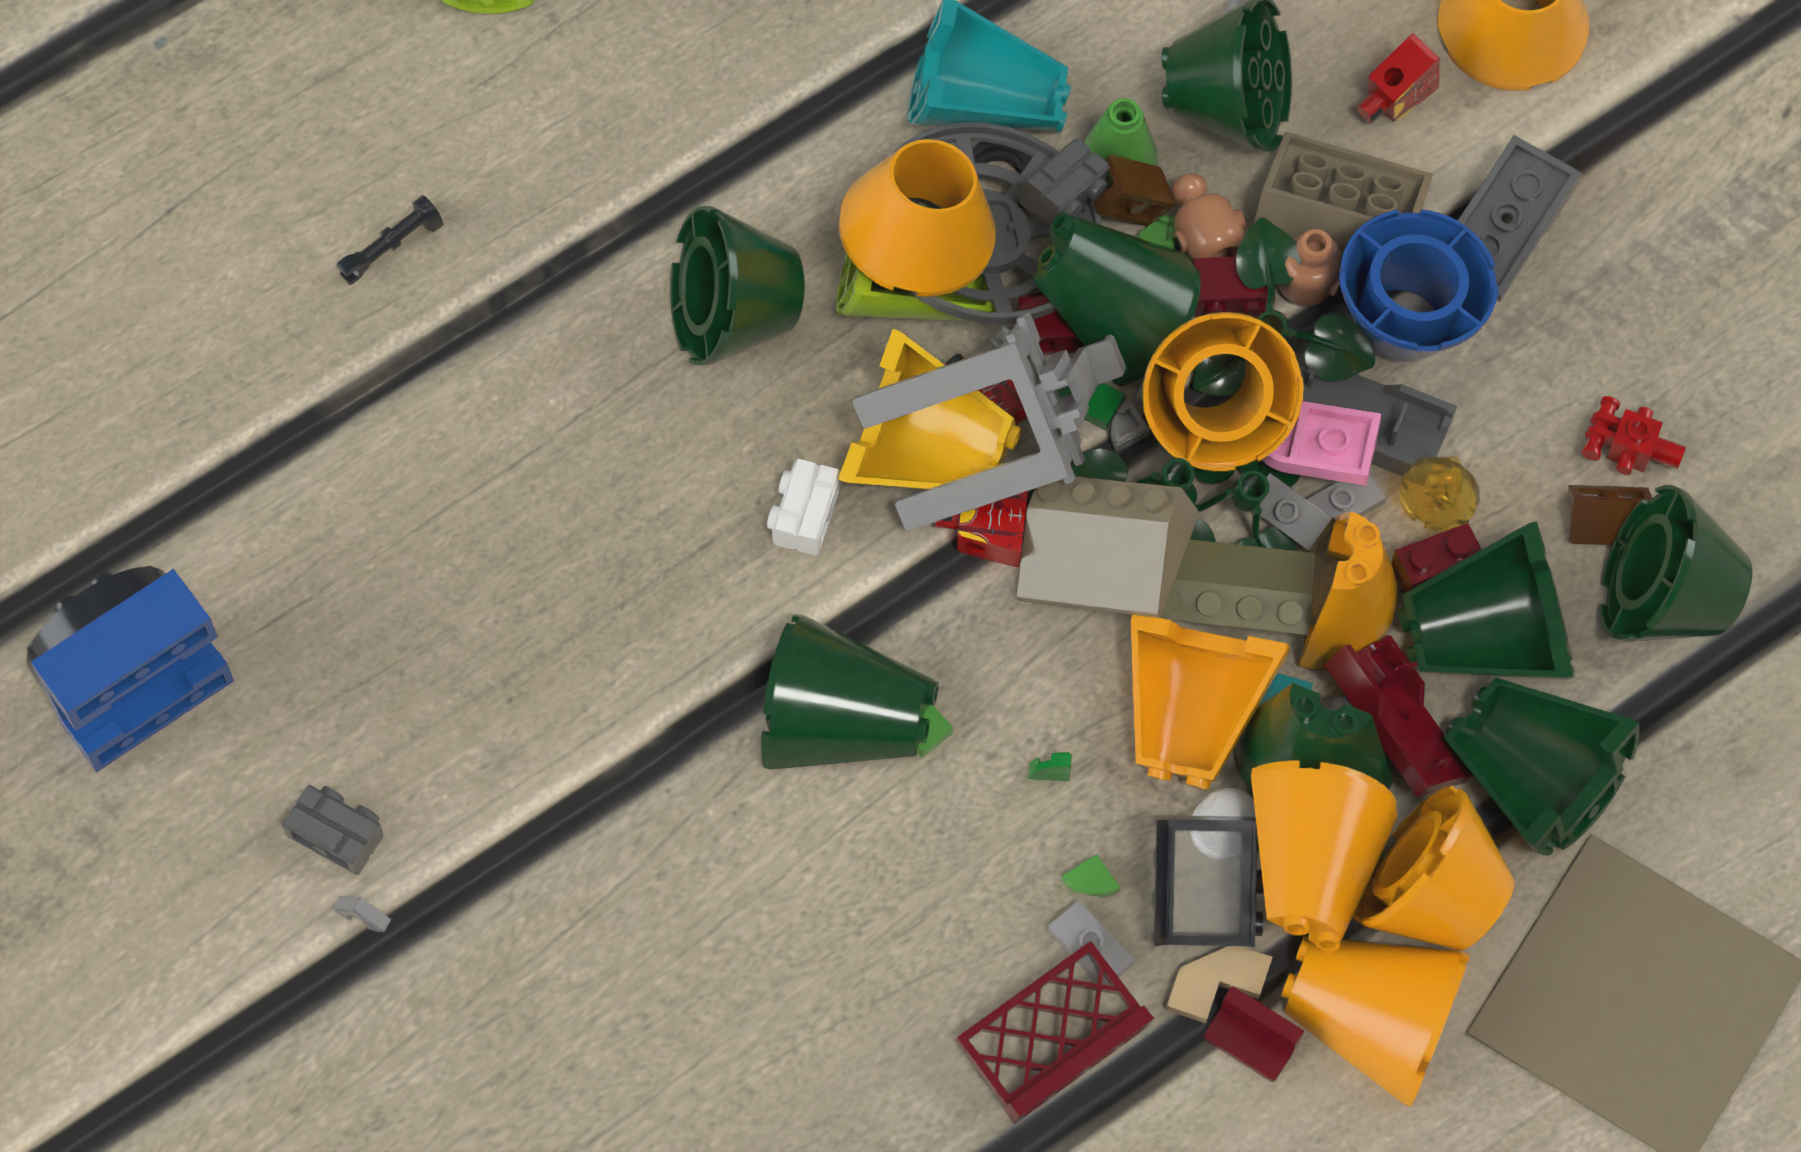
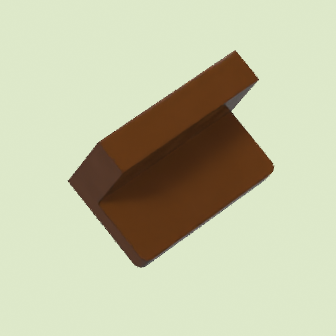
M1110 155L1105 159L1109 164V173L1114 184L1101 194L1097 200L1093 201L1098 215L1149 226L1176 206L1161 167L1115 155Z
M1568 485L1567 501L1571 509L1570 542L1572 544L1612 545L1624 521L1641 499L1649 502L1653 498L1649 488Z

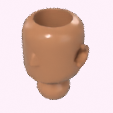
M1189 173L1178 178L1171 187V193L1175 202L1182 206L1177 211L1173 223L1176 231L1173 233L1174 239L1178 238L1181 251L1185 252L1192 260L1194 258L1237 257L1240 243L1245 235L1244 231L1247 230L1242 212L1239 209L1234 210L1229 200L1222 195L1215 193L1207 194V184L1202 176L1196 173Z
M1310 229L1293 237L1297 242L1296 247L1301 260V266L1292 257H1288L1285 266L1288 275L1294 279L1287 284H1277L1282 295L1292 303L1301 306H1315L1325 302L1330 296L1335 297L1339 291V272L1342 259L1337 243L1328 233L1320 229Z

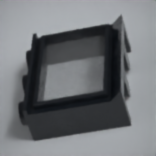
M1154 815L1156 840L1155 850L1153 851V867L1155 868V889L1152 894L1154 931H1151L1153 945L1255 947V936H1262L1263 912L1256 911V894L1263 895L1264 892L1262 870L1257 869V853L1260 852L1255 817Z

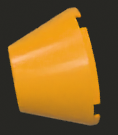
M1441 0L1437 17L1439 36H1442L1443 42L1448 49L1449 58L1469 77L1482 84L1501 90L1526 91L1530 90L1531 86L1549 81L1552 84L1560 80L1579 62L1588 41L1590 27L1584 0H1535L1543 7L1537 10L1516 9L1501 0Z
M922 139L901 147L864 173L851 185L840 209L839 234L847 255L863 274L875 283L892 291L894 287L915 291L917 292L916 296L921 297L940 296L958 291L971 284L981 275L987 267L996 241L995 222L976 170L966 154L957 147L940 140ZM908 198L925 199L935 203L942 209L926 208L912 202Z
M1219 312L1192 319L1179 326L1163 340L1153 354L1146 369L1142 400L1150 429L1159 443L1175 458L1187 460L1195 468L1210 471L1236 470L1235 467L1264 459L1284 442L1299 417L1304 385L1295 353L1278 331L1269 324L1249 315ZM1218 354H1234L1245 359L1246 372L1243 383L1237 393L1228 401L1209 408L1195 407L1184 402V387L1187 378L1200 362Z
M1451 785L1436 791L1421 802L1391 834L1396 841L1384 858H1379L1353 914V918L1364 927L1460 951L1469 948L1480 940L1505 910L1514 891V877L1468 794L1461 788L1457 790Z

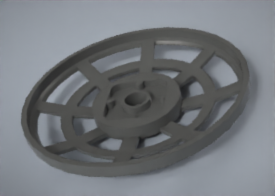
M978 122L941 125L921 132L904 142L897 150L910 142L922 139L956 143V147L966 154L972 162L977 176L997 179L1011 185V188L1005 195L993 190L983 189L996 227L994 250L987 267L981 273L984 276L988 291L964 287L952 292L969 299L992 301L996 312L967 309L947 302L937 296L921 297L916 296L917 292L915 291L909 292L920 301L940 312L963 320L985 324L1017 323L1016 319L1019 315L1030 312L1033 320L1054 312L1056 309L1051 302L1033 309L1013 312L1009 302L1010 299L1029 294L1039 287L1033 281V277L1022 285L1011 289H1004L1000 274L1016 266L1035 276L1038 261L1025 255L1029 240L1047 237L1051 231L1043 222L1029 224L1025 213L1018 205L1020 202L1019 197L1024 182L1053 158L1058 151L1049 144L1025 132L1007 126ZM972 142L1003 145L1023 152L1032 157L1021 175L1000 166L974 163ZM908 198L916 204L922 202L928 208L942 209L935 203L925 199ZM1088 198L1083 203L1082 213H1079L1077 217L1102 225L1101 215H1098L1093 201Z

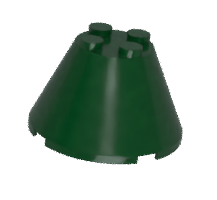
M1247 0L1175 40L1171 47H1164L1161 53V64L1163 69L1166 70V86L1162 90L1164 108L1173 109L1177 116L1255 151H1274L1282 141L1283 135L1277 134L1281 122H1288L1292 99V64L1287 31H1279L1275 16H1280L1281 13L1273 0Z

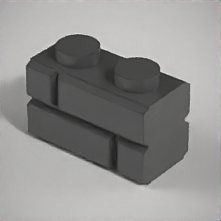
M1078 138L1073 139L1024 182L1019 197L1020 204L1032 214H1036L1037 218L1049 228L1058 213L1065 212L1077 217L1083 208V203L1088 198L1092 201L1097 200L1107 188L1108 183L1105 179L1110 168L1109 164L1098 154L1092 153L1091 149Z
M312 785L307 786L298 799L296 806L292 808L284 820L283 828L286 836L355 875L360 874L370 855L373 854L384 834L380 823H378L379 817L364 806L359 805L355 810L344 804L343 796L330 787L323 786L319 790Z

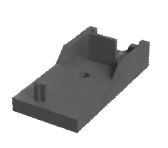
M1513 135L1458 220L1474 232L1489 250L1495 263L1494 272L1497 286H1499L1497 301L1499 302L1503 299L1541 238L1553 225L1578 186L1581 176L1580 171ZM1506 215L1510 216L1512 222L1504 223L1501 218Z
M1305 361L1300 371L1304 385L1303 401L1381 413V425L1372 464L1425 485L1451 426L1457 406L1403 384L1383 385L1358 374L1342 381H1325L1316 377L1317 368L1309 369Z

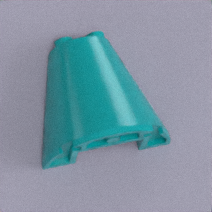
M942 0L927 35L929 41L925 46L924 55L920 56L908 104V121L917 126L936 127L961 122L991 123L1016 130H1039L1061 133L1067 118V112L1062 109L1068 100L1071 85L1066 83L1068 67L955 0Z

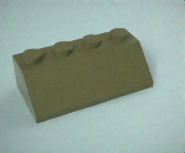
M1190 539L1161 618L1309 635L1315 553Z

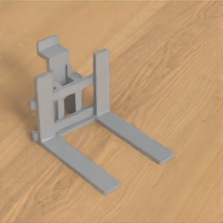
M1030 312L1018 316L1016 319L1017 323L1007 333L1006 339L1000 347L856 396L853 399L854 408L862 427L869 428L1010 379L1015 385L1040 447L1039 452L898 499L895 506L904 528L912 530L1061 479L1064 480L1065 484L1073 482L1075 474L1070 465L1072 459L1075 466L1083 464L1085 460L1080 447L1081 438L1078 428L1090 409L1088 402L1098 384L1119 378L1126 370V365L1114 336L1108 335L1105 336L1104 340L1078 348L1072 357H1069L1067 350L1052 354L1046 363L1038 343L1039 333ZM1029 353L1039 375L1038 380H1036L1027 358ZM1069 386L1072 394L1060 397L1058 389Z

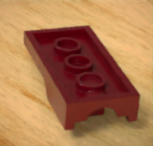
M1391 635L1384 636L1380 641L1371 643L1357 653L1350 644L1344 645L1324 665L1353 707L1372 715L1382 748L1417 797L1436 792L1447 786L1463 784L1473 775L1444 739L1445 734L1424 706L1425 682L1415 670L1418 663H1410Z

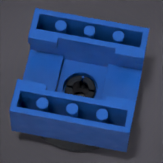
M145 566L124 570L113 575L110 572H105L97 576L91 582L90 587L76 596L70 595L65 597L55 606L54 610L56 613L43 625L26 648L28 651L26 662L29 671L46 693L61 725L96 773L234 682L228 663L211 643L218 638L211 618L174 568L165 573L159 568Z

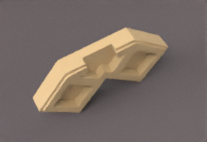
M1226 946L1182 966L1178 971L1166 1010L1206 1024L1218 986L1230 989L1233 985L1250 997L1259 999L1272 957L1242 946Z

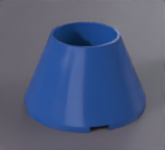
M1421 209L1420 213H1399L1398 210H1394L1372 218L1363 224L1351 237L1340 263L1339 278L1341 291L1357 326L1369 339L1376 353L1399 362H1413L1457 346L1473 337L1482 329L1491 316L1497 301L1499 288L1494 272V260L1480 238L1459 221L1444 214ZM1392 290L1412 292L1429 302L1435 311L1416 312L1408 310L1395 303L1386 292Z

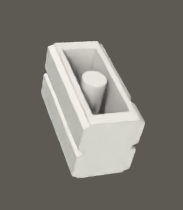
M795 459L792 471L784 470L779 485V493L784 495L780 506H772L767 522V528L772 529V540L775 545L792 550L797 549L799 552L814 556L819 555L842 485L841 481L838 480L841 472L839 469L824 465L818 466L810 461Z

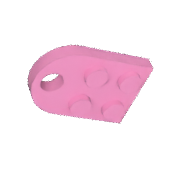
M1302 401L1299 417L1288 437L1275 451L1262 460L1270 467L1285 473L1367 486L1381 425V413Z

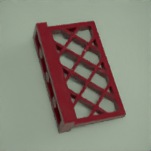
M1089 941L956 1038V1042L1006 1107L1005 1112L1012 1122L1017 1124L1148 1028L1154 1017L1145 1005L1142 1007L1139 1005L1092 941ZM1087 955L1098 968L1097 983L1073 980L1075 964ZM1068 969L1067 979L1058 977ZM1103 976L1106 978V980L1109 982L1111 986L1102 984ZM1048 983L1066 986L1063 1008L1039 1004L1041 988ZM1072 987L1095 991L1093 1012L1069 1009ZM1101 992L1118 994L1128 1008L1117 1016L1099 1014ZM1035 993L1034 1003L1024 1001ZM1015 1007L1033 1010L1030 1032L1006 1028L1008 1012ZM1038 1011L1062 1015L1059 1037L1035 1033ZM1068 1016L1091 1019L1090 1036L1083 1041L1065 1038ZM1001 1018L1000 1027L990 1026ZM1097 1021L1108 1022L1096 1031ZM980 1032L999 1034L996 1057L979 1054L969 1040ZM1005 1035L1029 1039L1026 1061L1002 1058ZM1034 1040L1058 1044L1057 1057L1053 1063L1045 1065L1031 1062ZM1064 1045L1074 1046L1063 1055ZM986 1062L995 1064L994 1073ZM1000 1065L1025 1068L1023 1085L1010 1094L998 1080ZM1030 1069L1040 1071L1029 1079Z

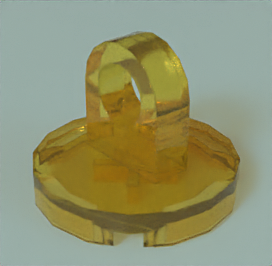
M1457 456L1428 457L1416 461L1407 469L1399 487L1400 502L1407 515L1414 521L1417 518L1420 522L1425 523L1424 527L1432 531L1444 532L1468 523L1474 516L1480 502L1479 486L1473 475L1462 466Z

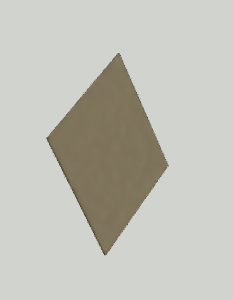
M1591 834L1467 1034L1658 1152H1699L1801 981V959Z

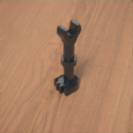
M421 195L412 202L414 211L392 228L387 226L380 231V237L361 252L358 251L347 255L336 264L341 270L340 275L349 285L357 282L370 267V264L389 249L394 251L402 245L401 240L422 224L425 229L431 232H435L444 225L438 210L425 195Z

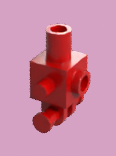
M1603 396L1601 398L1600 409L1598 412L1593 413L1590 420L1593 426H1589L1585 433L1588 441L1586 446L1582 448V456L1589 460L1597 461L1602 455V446L1609 448L1606 459L1618 463L1616 470L1624 475H1630L1633 469L1644 472L1649 459L1676 469L1679 468L1686 446L1658 437L1663 422L1652 418L1653 411L1650 408L1639 407L1637 413L1625 409L1622 418L1614 415L1620 407V402L1611 396Z

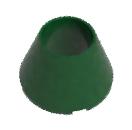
M699 206L693 209L684 220L677 237V243H683L679 263H672L671 315L675 336L681 351H689L692 356L689 359L690 363L708 366L791 331L796 326L802 312L805 279L801 258L797 250L791 245L715 207Z
M1673 485L1660 486L1655 489V492L1659 494L1654 496L1649 502L1641 499L1633 508L1612 544L1601 580V585L1607 587L1606 605L1602 603L1599 605L1602 625L1611 637L1624 642L1720 635L1733 625L1745 606L1752 583L1753 570L1751 560L1687 491Z

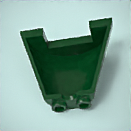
M1065 212L1058 213L1050 226L1051 232L1049 237L1054 240L1053 246L1047 247L1040 254L1038 268L1033 281L1085 346L1104 340L1105 336L1113 335L1126 365V370L1121 377L1112 381L1119 387L1135 382L1145 376L1148 364L1163 340L1179 326L1192 319L1200 295L1201 278L1199 270L1193 266V260L1181 251L1066 214Z
M1537 521L1526 524L1402 594L1405 607L1398 609L1403 631H1412L1414 645L1407 647L1410 663H1418L1415 670L1419 669L1420 673L1562 680L1575 678L1574 666L1571 664L1573 659L1562 610Z
M792 615L791 622L796 623H786L775 651L766 690L763 714H766L765 720L769 732L762 731L763 768L773 770L916 756L919 742L926 743L930 720L923 717L926 708L929 705L934 706L936 704L939 682L806 615Z
M1495 677L1487 688L1483 687L1475 694L1471 703L1472 708H1474L1472 713L1466 718L1457 717L1449 724L1444 739L1527 844L1541 855H1552L1553 847L1557 846L1564 850L1583 836L1611 803L1626 777L1621 774L1625 758L1629 760L1634 759L1639 740V723L1624 716Z
M1294 683L1290 684L1256 709L1235 745V763L1237 771L1240 772L1246 785V791L1253 798L1252 768L1268 763L1297 760L1300 762V768L1311 767L1313 769H1320L1321 762L1344 766L1374 778L1390 790L1393 778L1372 715L1346 704H1343L1338 710H1327L1320 703L1319 693Z

